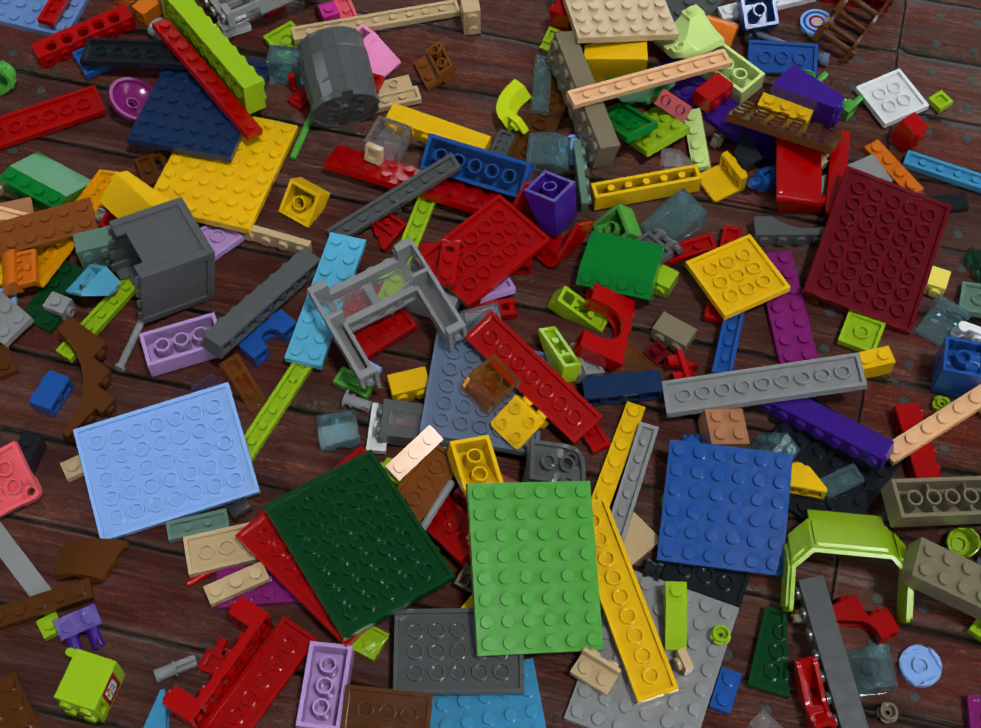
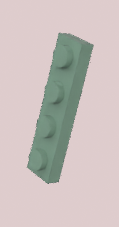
M573 140L572 152L580 212H588V206L592 204L591 194L587 192V189H589V178L585 177L587 162H583L585 147L581 146V140Z

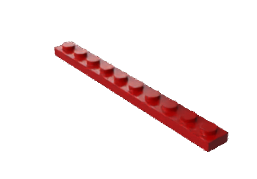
M166 18L152 23V29L244 138L248 141L262 135L263 129L170 20Z

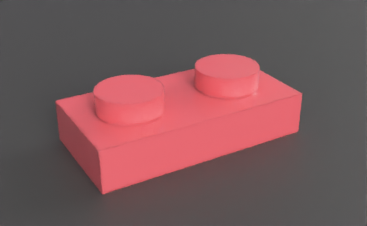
M333 0L340 12V19L358 16L351 0Z

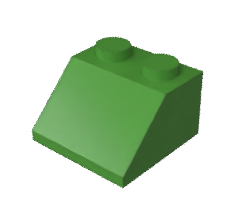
M619 203L593 224L595 232L630 239H637L642 235L633 209Z

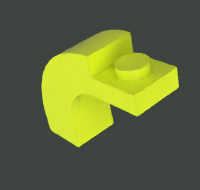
M516 79L507 85L500 94L496 105V112L508 131L513 129L517 132L519 130L522 134H525L529 129L517 113L531 96L525 86Z

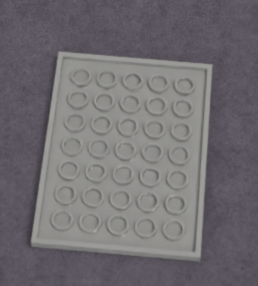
M634 570L665 651L663 588L665 581L660 579L658 582L654 581L652 577H643V573ZM687 589V652L694 665L691 674L683 676L682 671H678L674 663L677 651H665L679 690L640 704L636 702L604 612H602L601 622L604 650L598 652L602 658L607 661L608 659L613 660L619 665L621 669L620 677L607 697L578 680L565 713L564 721L582 728H701L728 645H716L714 640L710 638V632L716 625H725L732 632L739 607Z

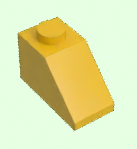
M792 463L790 493L824 500L827 487L814 471L803 463Z

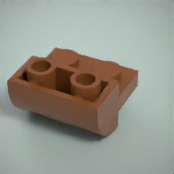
M438 41L425 49L426 55L414 61L428 90L443 81L445 84H448L456 73V69L442 42Z

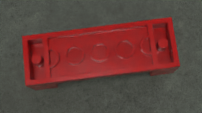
M242 596L237 601L232 602L228 612L234 627L241 631L237 638V643L233 649L230 648L226 652L223 663L220 667L217 666L213 670L210 681L207 685L204 684L198 691V697L195 698L177 685L172 690L169 689L163 697L162 704L169 715L188 728H200L274 628L269 613Z

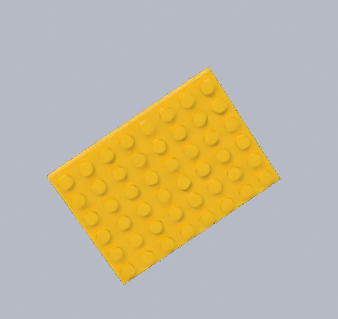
M252 116L263 129V133L248 141L243 136L231 163L172 152L153 189L169 200L182 197L198 223L250 234L299 131L298 126Z

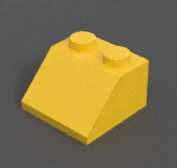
M302 177L291 178L278 212L309 228L325 209L331 193Z

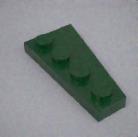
M765 606L746 687L789 699L787 612Z

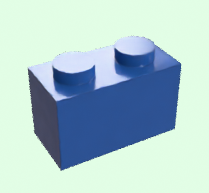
M49 370L42 377L37 390L31 394L29 402L34 411L55 418L72 392L74 385L69 377Z

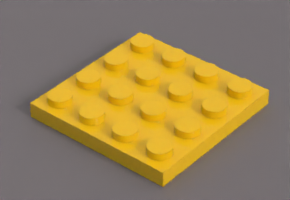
M751 234L685 262L687 270L724 320L789 292L791 288Z

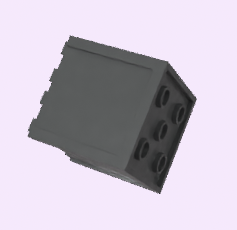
M182 197L109 221L110 227L107 228L108 235H111V240L108 242L109 248L112 249L109 253L110 258L113 259L111 271H115L120 280L130 277L136 288L137 298L141 297V299L137 300L138 319H142L144 324L215 298V252Z

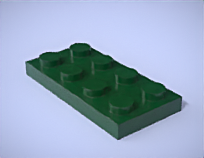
M66 260L63 261L61 267L54 273L49 283L44 288L41 287L23 310L33 318L32 326L51 335L55 332L63 320L61 316L44 310L42 305L52 291L71 298L74 304H76L81 296L67 294L65 291L85 269Z

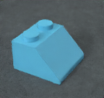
M90 264L65 292L77 296H109L118 289L117 286L121 281L106 266Z

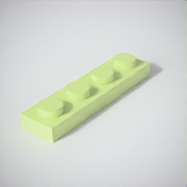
M692 109L684 122L690 127L687 140L691 164H697L700 172L710 169L711 162L701 109Z

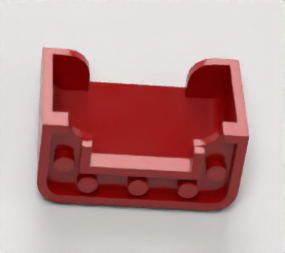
M777 137V214L822 213V206H825V195H822L821 156H825L824 152Z

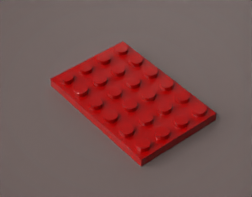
M498 194L443 237L448 239V241L461 240L455 289H446L470 309L550 244L551 238L504 197ZM442 239L422 254L435 277L437 276ZM447 248V251L454 252V249ZM418 257V258H417V262H418L423 268H425L424 265H423V263L421 262V260H420L419 257Z

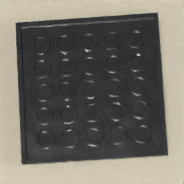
M808 397L809 399H811V400H813V401H815V402H817V403H819V404H821V405H823V406H825V407H827V408L833 410L832 408H830L829 406H827L826 404H824L823 402H821V401L818 400L817 398H815V397ZM780 421L758 449L793 454L792 463L800 462L809 466L827 487L824 500L790 493L788 512L802 522L808 518L806 514L807 509L864 515L881 492L880 489L890 480L904 461L903 459L893 466L887 461L881 470L871 467L866 462L851 457L847 452L839 448L836 449L821 439L814 438L812 434L804 430H798L794 425L786 421Z

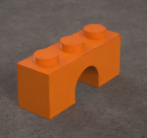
M113 0L118 5L125 3L127 7L134 4L132 9L135 18L145 26H148L154 19L162 15L160 4L157 0Z

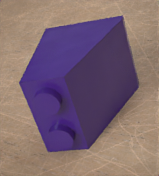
M544 170L524 189L526 199L542 231L557 237L577 216L575 181Z

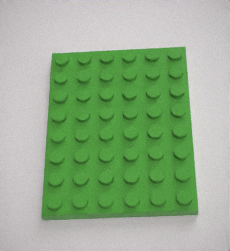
M590 481L467 483L466 497L476 657L582 652L584 647L588 649L593 648L596 651L604 650Z

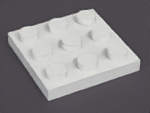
M900 68L858 85L855 88L856 94L863 96V103L883 128L900 122L913 112L918 114L928 110L929 104Z

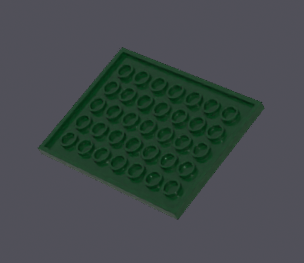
M371 449L263 505L265 513L344 642L455 580L454 573Z

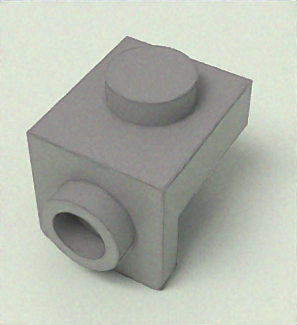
M54 291L50 293L42 305L44 310L61 316L63 322L70 316L73 317L76 312L75 304L71 298Z

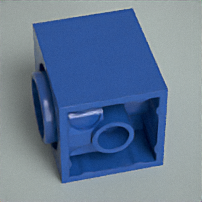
M946 336L934 358L931 392L961 397L981 384V342Z

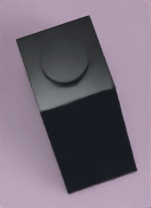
M743 129L735 150V158L739 166L747 173L762 165L763 158L747 131Z

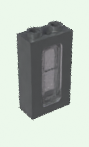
M384 399L383 406L379 405L377 417H381V422L376 424L375 435H379L378 443L407 446L419 434L424 404ZM442 441L438 445L447 447L448 450L449 442Z

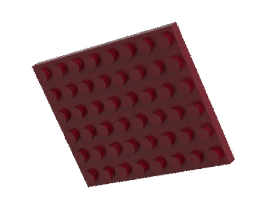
M847 165L802 294L848 312L850 311L886 323V327L909 335L912 332L952 206Z

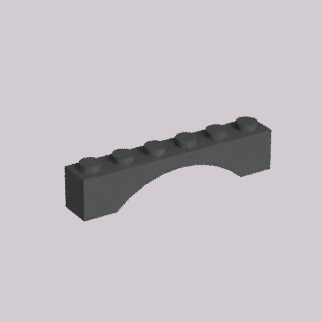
M754 216L751 224V233L754 240L760 246H818L825 226L801 228L788 225L772 216Z

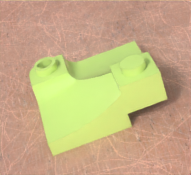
M696 4L681 11L680 17L674 22L679 33L677 40H654V43L673 59H688L703 55L725 44L724 38L712 26L705 15V11Z

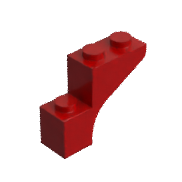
M845 595L839 598L836 604L832 605L839 627L860 628L869 633L877 645L896 637L901 630L887 608L883 610L877 608L867 614L856 595L850 597Z
M816 656L794 660L796 696L806 711L807 728H836V720L826 700Z

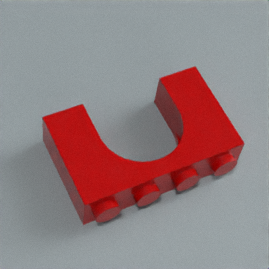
M595 283L587 291L583 307L604 316L610 322L613 328V339H604L584 330L576 337L573 353L612 372L621 367L625 361L624 352L629 344L627 338L632 329L631 320L635 315V301Z

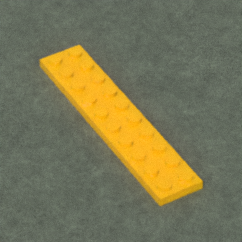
M606 497L592 500L600 604L636 702L640 704L677 692L679 690L678 684Z

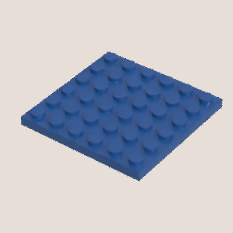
M670 439L656 561L782 577L793 454Z

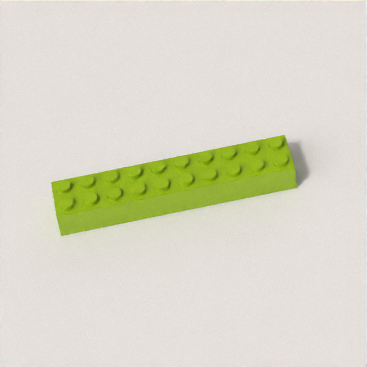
M161 0L164 17L170 20L187 41H190V45L247 112L252 114L266 108L265 99H267L264 91L265 81L263 77L256 73L254 67L247 63L243 55H240L236 46H233L228 37L221 33L220 28L213 24L210 16H206L202 7H199L195 0Z

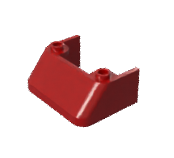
M528 181L523 184L512 205L540 229L524 194V189L533 182ZM594 222L576 223L574 229L567 232L564 238L560 235L556 237L544 232L551 238V243L537 253L535 257L548 267L558 266L580 247Z

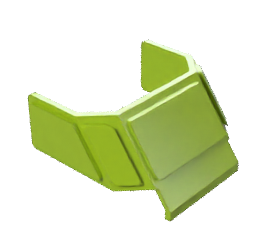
M807 509L806 514L808 518L787 535V544H784L780 607H783L782 610L793 612L796 567L814 552L892 559L899 567L896 622L910 623V619H913L914 589L899 582L907 549L895 533L893 534L887 526H884L882 516Z

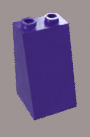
M793 64L772 84L771 95L814 110L810 124L815 122L822 124L823 128L830 129L840 121V113L845 107L843 104L846 97L797 65Z

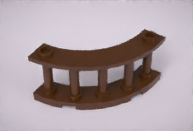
M840 0L831 15L819 26L812 39L816 42L820 38L827 39L847 53L843 58L846 62L848 58L852 59L858 51L856 49L886 7L888 5L891 7L896 0H885L886 2L879 12L861 0ZM848 2L855 4L874 18L868 27L845 12L844 7ZM837 17L844 19L860 30L862 35L858 40L835 25V19ZM829 31H833L853 46L849 47L841 40L830 34Z

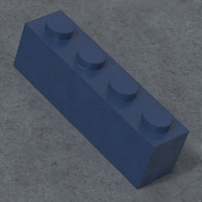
M660 370L627 371L623 374L608 373L605 376L589 375L582 378L583 398L592 406L627 403V401L658 400L663 397Z

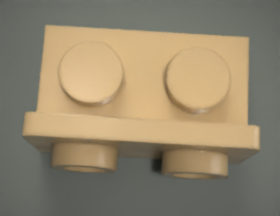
M586 647L582 649L580 657L570 671V675L606 697L621 674V669L616 662L610 659L607 661L601 657L598 651Z

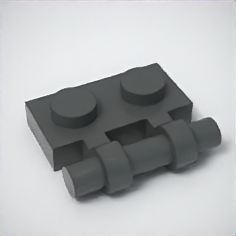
M658 227L653 230L655 235L648 231L635 239L664 245L661 265L673 258L674 251L677 254H681L683 251L678 241L672 240L665 230H661Z

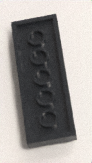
M87 38L80 58L81 66L185 69L184 65L162 40Z

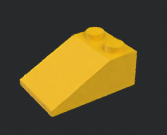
M489 435L449 442L447 456L451 470L465 497L467 483H504Z

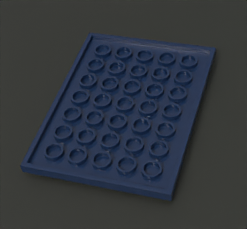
M245 57L247 63L254 67L259 76L263 77L265 89L273 72L274 62ZM186 68L184 70L162 69L127 137V143L231 163L243 135Z

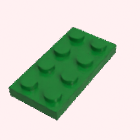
M620 101L606 108L617 137L627 143L634 142L637 138L648 135L653 130L659 128L657 121L625 102Z

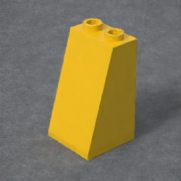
M647 41L602 42L584 45V56L594 81L602 82L604 77H621L647 70Z
M129 171L116 172L111 177V182L102 192L103 196L99 202L116 218H120L170 200Z

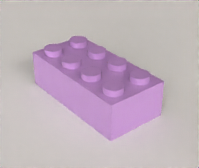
M212 312L140 333L139 337L151 376H158L218 358L203 348L202 339L204 331L211 328L217 322L215 313Z
M310 641L296 728L341 727L346 684L350 685L355 656L353 645H349L346 648L343 644Z

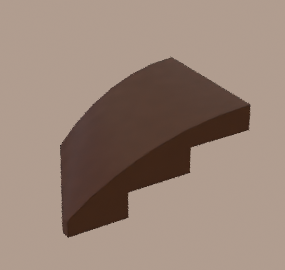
M104 538L67 541L64 543L55 576L59 580L78 576L80 580L90 578L92 584L103 582L109 575L110 570L117 564L118 555L123 549L129 547V543L123 540Z

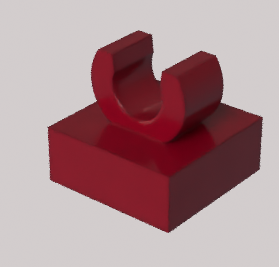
M655 341L643 352V356L656 368L664 362L666 356L670 355V352L660 341Z

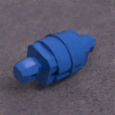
M776 165L756 170L753 177L747 181V186L751 189L756 188L758 192L775 190Z

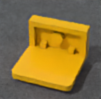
M728 151L721 154L719 165L700 173L702 177L701 187L715 203L744 190L748 178L746 171L739 166L736 158Z
M515 395L491 421V426L511 446L519 450L539 428L545 429L549 423L545 420L547 416L541 410L535 411L531 407L533 403L526 396L522 398Z

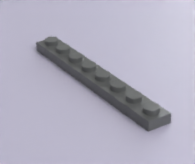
M451 152L326 230L329 235L332 232L353 237L462 170Z

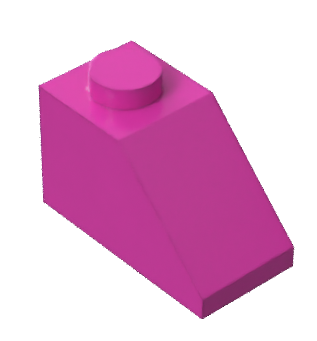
M327 1L315 5L321 22L340 19V12L335 1Z

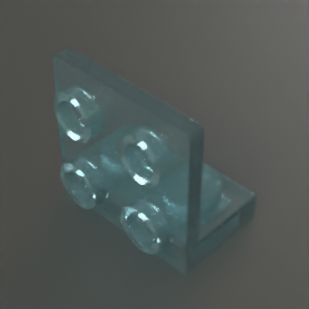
M938 294L930 310L915 330V333L940 347L946 336L952 337L950 334L951 330L961 321L968 322L972 313Z

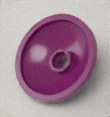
M119 78L109 88V102L122 117L136 121L153 88L136 78Z

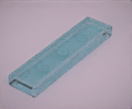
M536 54L534 58L530 112L548 115L552 66L547 61L546 56Z

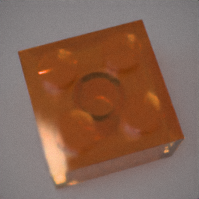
M494 354L470 372L461 386L489 414L513 395L522 382Z

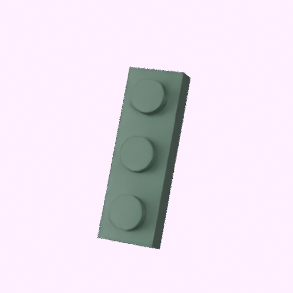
M226 508L166 521L169 543L183 541L185 536L230 527Z

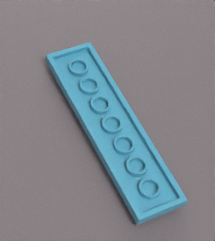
M330 232L312 284L325 280L328 288H331L334 284L341 283L350 276L356 275L367 244L366 240ZM307 294L284 359L285 362L322 370L333 337L327 329L326 323L316 305L312 303ZM347 298L335 304L337 311L341 309L343 311ZM320 304L326 316L331 315L328 307Z

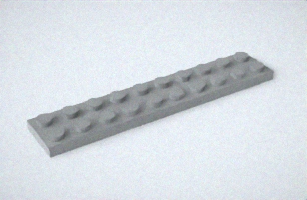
M857 352L662 381L667 418L702 413L704 409H732L867 389V382L860 355Z

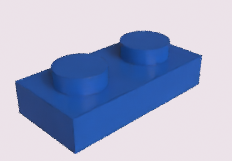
M721 667L709 709L728 716L730 715L742 677L741 673Z

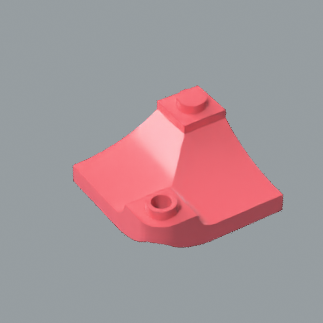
M13 441L0 448L1 518L20 507L30 505L42 495V487L30 470L17 441ZM32 488L35 490L33 495L30 494Z

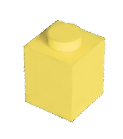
M932 266L924 294L932 298L941 299L946 290L951 271Z

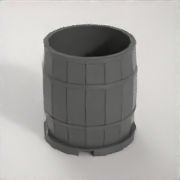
M346 26L328 27L317 30L300 41L297 47L300 69L306 95L311 106V118L314 123L325 127H339L341 122L349 121V124L359 123L378 112L380 99L378 93H376L373 72L361 32Z

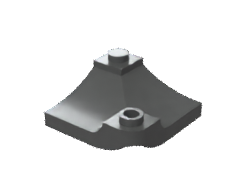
M534 439L528 441L526 466L522 482L586 481L585 459L578 448L556 442Z

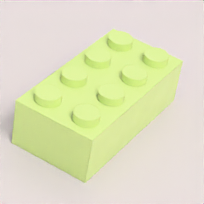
M724 44L707 53L725 49L732 61L731 66L701 74L700 76L708 80L717 72L734 84L732 88L733 94L730 98L740 104L762 88L765 73Z

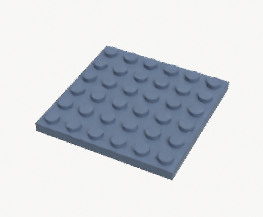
M437 331L419 434L431 425L444 439L443 441L447 442L489 435L493 450L527 457L528 441L521 449L517 450L491 426V421L515 395L522 398L524 396L487 362L463 336L461 340L455 342L454 350L451 352ZM535 351L548 364L545 353ZM541 428L530 439L540 440Z

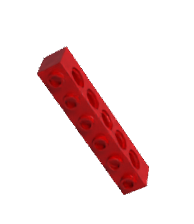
M125 3L30 45L42 69H45L72 57L73 51L85 47L87 38H115L137 27L133 15Z

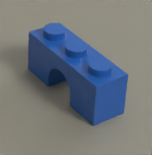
M282 309L271 314L266 322L259 325L252 334L240 342L238 346L241 355L256 368L259 367L271 356L269 347L265 344L266 341L271 338H277L285 344L292 338L297 322Z

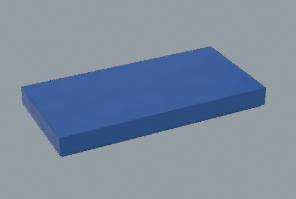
M749 40L747 60L763 71L765 75L781 76L795 64L803 70L813 71L817 77L818 44Z

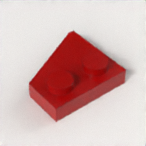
M392 213L371 225L385 253L402 235L407 226V223Z

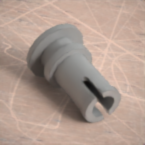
M347 389L343 395L341 407L344 408L345 405H348V408L352 409L354 407L369 413L373 401L358 397L355 393L353 395L349 394L350 390Z

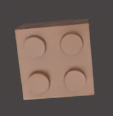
M742 408L704 409L698 419L702 443L747 449L750 441Z

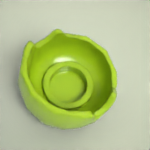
M958 527L951 531L946 538L947 549L965 558H970L977 553L981 545L980 536L972 528Z

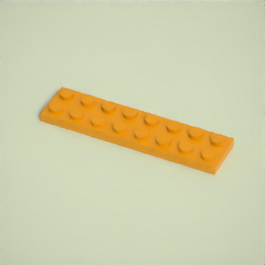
M99 169L75 201L90 197L95 215H98L97 208H105L99 202L103 196L102 192L108 187L111 177L117 171ZM74 239L37 249L40 285L35 286L44 288L49 283L51 277L61 267L63 261L71 254L75 247Z

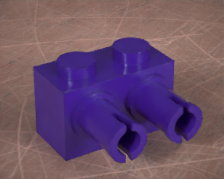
M94 603L52 621L59 640L66 641L68 648H77L84 651L78 637L80 632L87 633L93 650L99 648L96 639L100 647L106 645L99 630L102 621Z

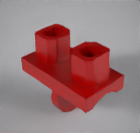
M677 349L674 355L666 356L664 360L665 368H674L675 372L670 373L669 380L694 377V372L698 370L697 363L690 362V359L685 358L683 349Z

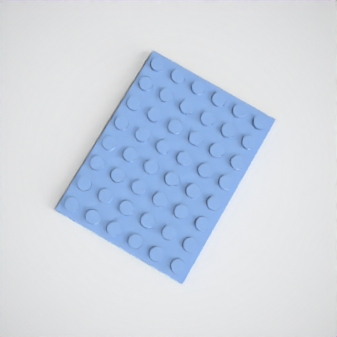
M229 382L73 429L100 538L119 539L166 524V521L188 517L261 494Z

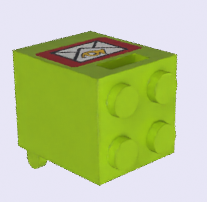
M67 648L65 653L72 659L54 698L59 703L58 706L64 709V713L74 717L77 714L82 715L85 720L92 723L97 721L104 723L126 674L117 661L77 648Z

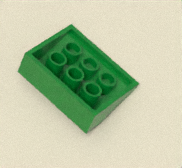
M39 152L10 165L0 176V184L6 193L18 199L31 197L33 207L40 211L74 202L91 181L89 178Z
M592 231L580 263L576 285L591 288L597 283L621 295L653 301L665 246Z

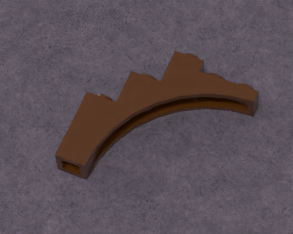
M70 316L57 331L59 337L71 348L78 358L83 374V390L79 407L71 422L62 432L64 439L71 444L75 440L73 429L93 424L97 419V415L104 420L115 412L117 404L115 398L102 389L108 387L112 381L111 371L99 362L107 355L106 343Z

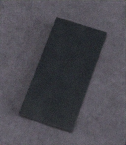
M666 562L660 580L687 582L688 590L739 607L740 609L751 573Z

